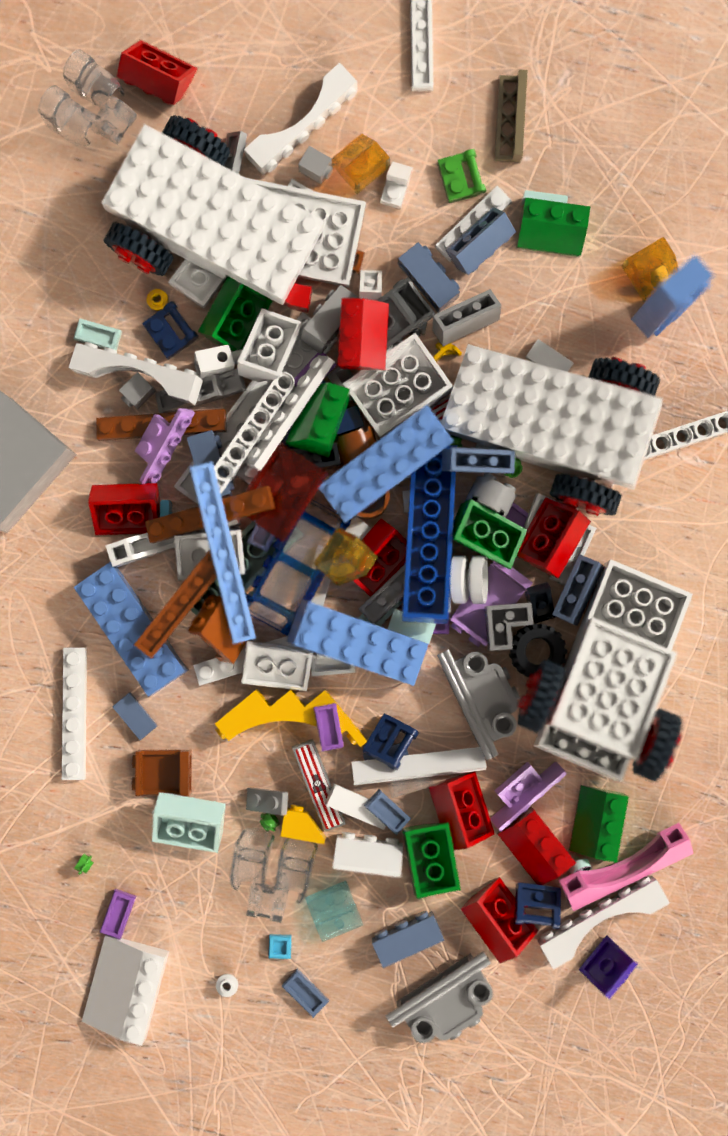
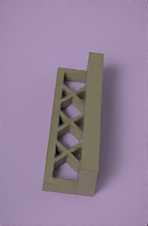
M519 70L517 76L500 75L495 161L521 162L523 156L528 70ZM504 82L516 83V90L509 95L504 89ZM508 101L515 107V111L509 116L502 109L503 105ZM507 122L514 128V131L508 137L501 131V127ZM505 143L512 148V156L500 155V148Z

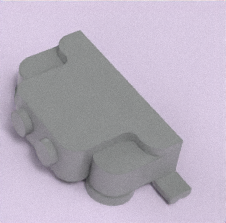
M450 650L438 654L441 667L486 760L499 755L493 742L502 737L511 736L515 732L517 723L511 713L517 710V700L520 699L516 688L510 687L508 682L510 675L506 667L501 668L500 665L495 663L488 664L487 658L480 652H471L455 661Z
M484 951L474 958L470 953L398 1000L397 1008L388 1013L386 1018L392 1027L405 1020L411 1029L414 1039L421 1043L431 1041L435 1035L443 1041L456 1039L461 1035L462 1030L468 1026L472 1028L480 1022V1018L483 1015L482 1006L488 1004L492 999V987L481 971L490 965L491 962Z

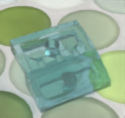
M347 881L305 897L322 942L363 926Z

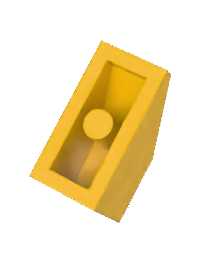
M291 805L290 808L287 807V815H284L280 837L320 844L325 843L326 836L311 814L303 810V806Z

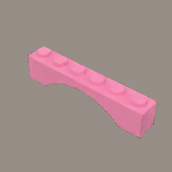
M677 823L659 832L645 847L625 860L601 869L577 871L559 880L572 910L576 911L692 855L691 842L680 823Z

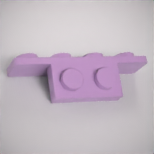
M179 408L171 423L166 421L161 415L154 414L135 449V452L148 463L139 480L142 484L157 483L161 478L166 464L171 460V455L176 446L181 442V437L186 428L191 424V419L195 414L193 410Z
M528 762L525 763L494 790L506 805L494 814L490 820L499 831H502L535 801L543 797L550 788L560 782L567 773L557 762H554L539 775Z

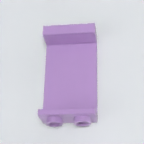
M493 561L488 567V595L486 603L473 604L469 595L468 601L465 604H460L449 619L452 622L451 627L460 634L463 631L470 636L468 640L477 647L481 644L486 646L488 642L484 607L516 604L527 590L526 588H529L533 582L513 567L507 569Z

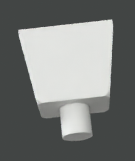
M229 345L195 351L193 363L197 376L202 379L213 374L221 375L234 370L235 364H237L243 350L231 352Z

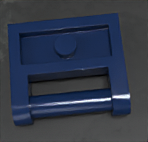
M174 301L166 304L163 309L142 323L168 360L199 337L196 331H192L177 310L178 306ZM168 315L172 316L184 333L185 338L182 340L179 339L166 321L165 317Z
M384 713L364 746L363 753L398 771L402 757L412 740L417 738L419 732L413 727ZM402 732L405 734V737L394 756L387 755L397 736Z
M518 882L516 884L514 924L522 925L523 923L550 926L551 929H559L561 922V888ZM524 908L552 911V916L524 914Z

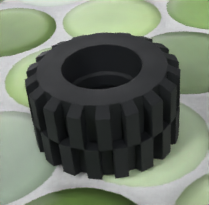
M545 624L527 625L523 629L518 630L517 634L513 636V649H510L509 657L512 659V665L517 671L529 677L530 674L536 673L537 668L540 666L528 661L525 654L526 646L532 639L540 638L545 640L550 648V655L547 661L559 666L566 662V642L561 638L560 632L555 631V628Z

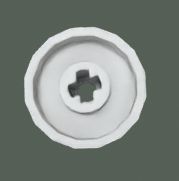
M466 555L453 556L450 588L454 604H465L469 599V595L473 604L486 603L488 595L487 557L474 555L469 563Z

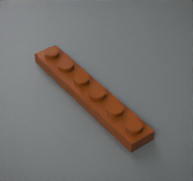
M226 410L194 411L195 414L191 419V424L186 428L183 435L200 434L213 430L214 433L227 432ZM176 412L157 413L156 415H161L166 421L171 423ZM154 414L96 418L97 440L142 438Z
M269 486L222 499L227 522L275 509ZM199 506L145 522L150 543H157L174 538V536L205 529Z
M210 550L134 644L151 659L217 578Z

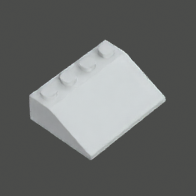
M416 333L386 353V371L361 370L343 383L346 388L350 389V395L380 439L423 406L428 405L430 408L451 394L453 385Z
M105 935L82 1022L119 1040L142 1046L149 1030L169 951Z

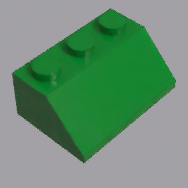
M525 198L522 206L517 248L581 257L591 206Z
M228 276L198 332L219 346L229 345L231 352L243 350L261 309L268 310L273 301Z
M330 382L320 384L294 421L286 445L329 457L349 403L350 389Z
M472 499L462 503L453 521V540L507 569L512 568L527 529Z
M581 785L569 851L594 859L617 863L629 796L620 792Z
M449 823L421 824L403 828L402 832L412 887L416 898L419 899L461 890Z

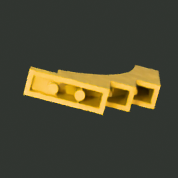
M256 689L215 723L217 734L223 740L226 738L228 741L249 728L268 722L295 721L317 727L314 707L336 703L341 733L347 730L348 734L346 737L354 746L358 744L361 747L367 742L365 736L326 689L306 706L293 690L288 691L271 706L260 691Z

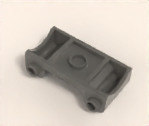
M409 277L398 281L392 290L377 300L389 303L387 349L415 328H420L435 315Z

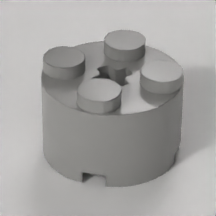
M484 473L483 476L476 478L465 502L472 499L506 518L516 498L514 493L516 488L508 483L503 485L496 481V477Z

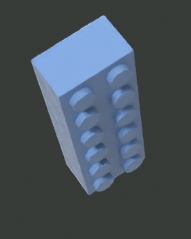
M695 254L656 288L631 320L647 338L652 334L658 336L711 286L709 281L714 275Z
M425 405L318 485V487L346 523L454 441L428 405Z
M109 562L74 586V589L148 697L154 695L188 671L168 640H166L152 659L134 646L154 619L118 567H112L111 562Z
M303 599L300 601L286 641L295 646L412 686L415 685L429 645Z

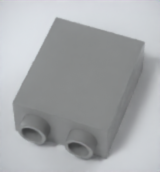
M1 391L0 531L8 533L77 454L16 401Z

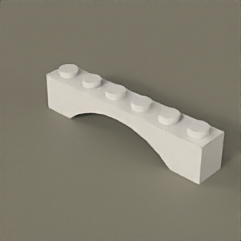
M339 62L324 76L320 95L312 110L301 121L284 131L259 135L244 149L246 158L263 176L267 172H272L283 157L287 158L292 154L296 145L304 143L314 129L317 130L323 126L326 121L325 119L329 115L336 114L346 100L350 101L356 95L357 80Z
M85 342L84 345L76 343L69 364V368L74 372L93 378L117 371L140 372L156 379L173 399L196 405L203 382L197 376V372L190 369H184V372L179 371L176 366L164 363V366L157 365L156 361L149 358H144V361L138 360L137 356L130 353H124L123 356L117 354L116 350L107 347L104 350L97 349V345Z
M240 519L228 522L229 529L241 525ZM202 529L185 535L200 534L206 532L205 529ZM144 533L106 545L112 567H120L175 548L174 538L157 543H150L148 533Z
M646 876L638 880L637 884L633 887H625L619 890L617 896L601 900L596 908L592 910L588 908L579 914L580 917L573 921L571 919L564 921L560 924L559 929L543 933L540 936L541 939L537 941L553 970L573 959L576 949L585 935L603 920L624 913L652 914L670 904L657 879L653 876Z

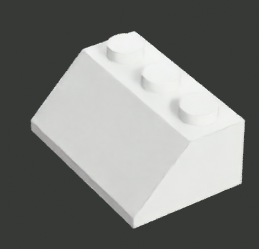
M262 308L237 362L238 375L257 382L279 379L303 322Z
M342 832V835L337 834L333 869L400 877L403 843H399V839L386 838V841L377 840V836L364 835V838L355 837V833Z

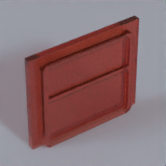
M279 443L261 471L258 470L245 491L248 492L269 486L275 509L247 517L284 542L328 473L305 459L304 456H300L287 446Z

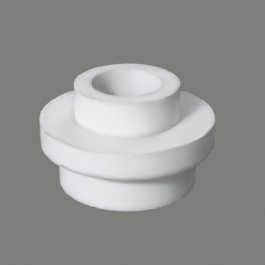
M231 974L221 975L216 982V990L223 997L234 995L238 989V981ZM229 983L231 988L225 989L223 984Z

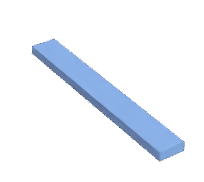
M213 462L192 466L190 471L233 644L255 639L256 636Z

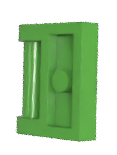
M469 149L457 155L438 159L437 163L449 203L486 192L485 184H482L475 160L477 157L475 149ZM466 161L474 187L469 189L461 164Z

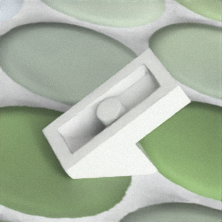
M392 161L387 172L386 183L380 200L381 204L401 209L413 167Z
M361 270L359 298L377 301L381 298L382 271Z

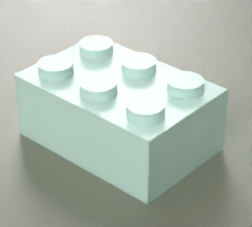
M159 792L153 812L152 842L218 853L223 834L226 804Z

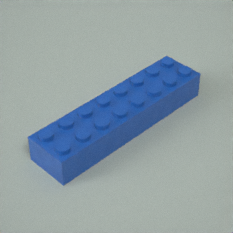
M448 445L446 448H457V446ZM442 451L411 473L402 618L404 622L447 624L456 472L442 471Z

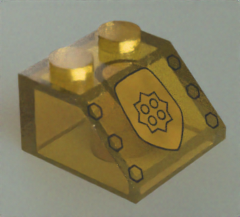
M360 134L332 158V166L358 194L390 167V157L375 140Z
M665 237L628 257L622 264V268L643 302L651 296L663 281L679 269L676 256Z
M338 527L313 565L335 585L339 586L366 576L378 557L356 535Z

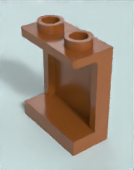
M209 595L203 602V606L197 616L192 620L188 632L198 635L217 652L215 657L219 661L234 664L247 641L233 644L222 596Z
M138 750L136 755L132 756V768H135V777L132 778V791H135V796L159 795V792L180 796H190L192 794V750Z

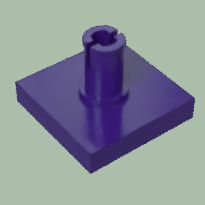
M606 935L579 970L605 997L610 999L625 980L628 979V976L637 967L638 963Z

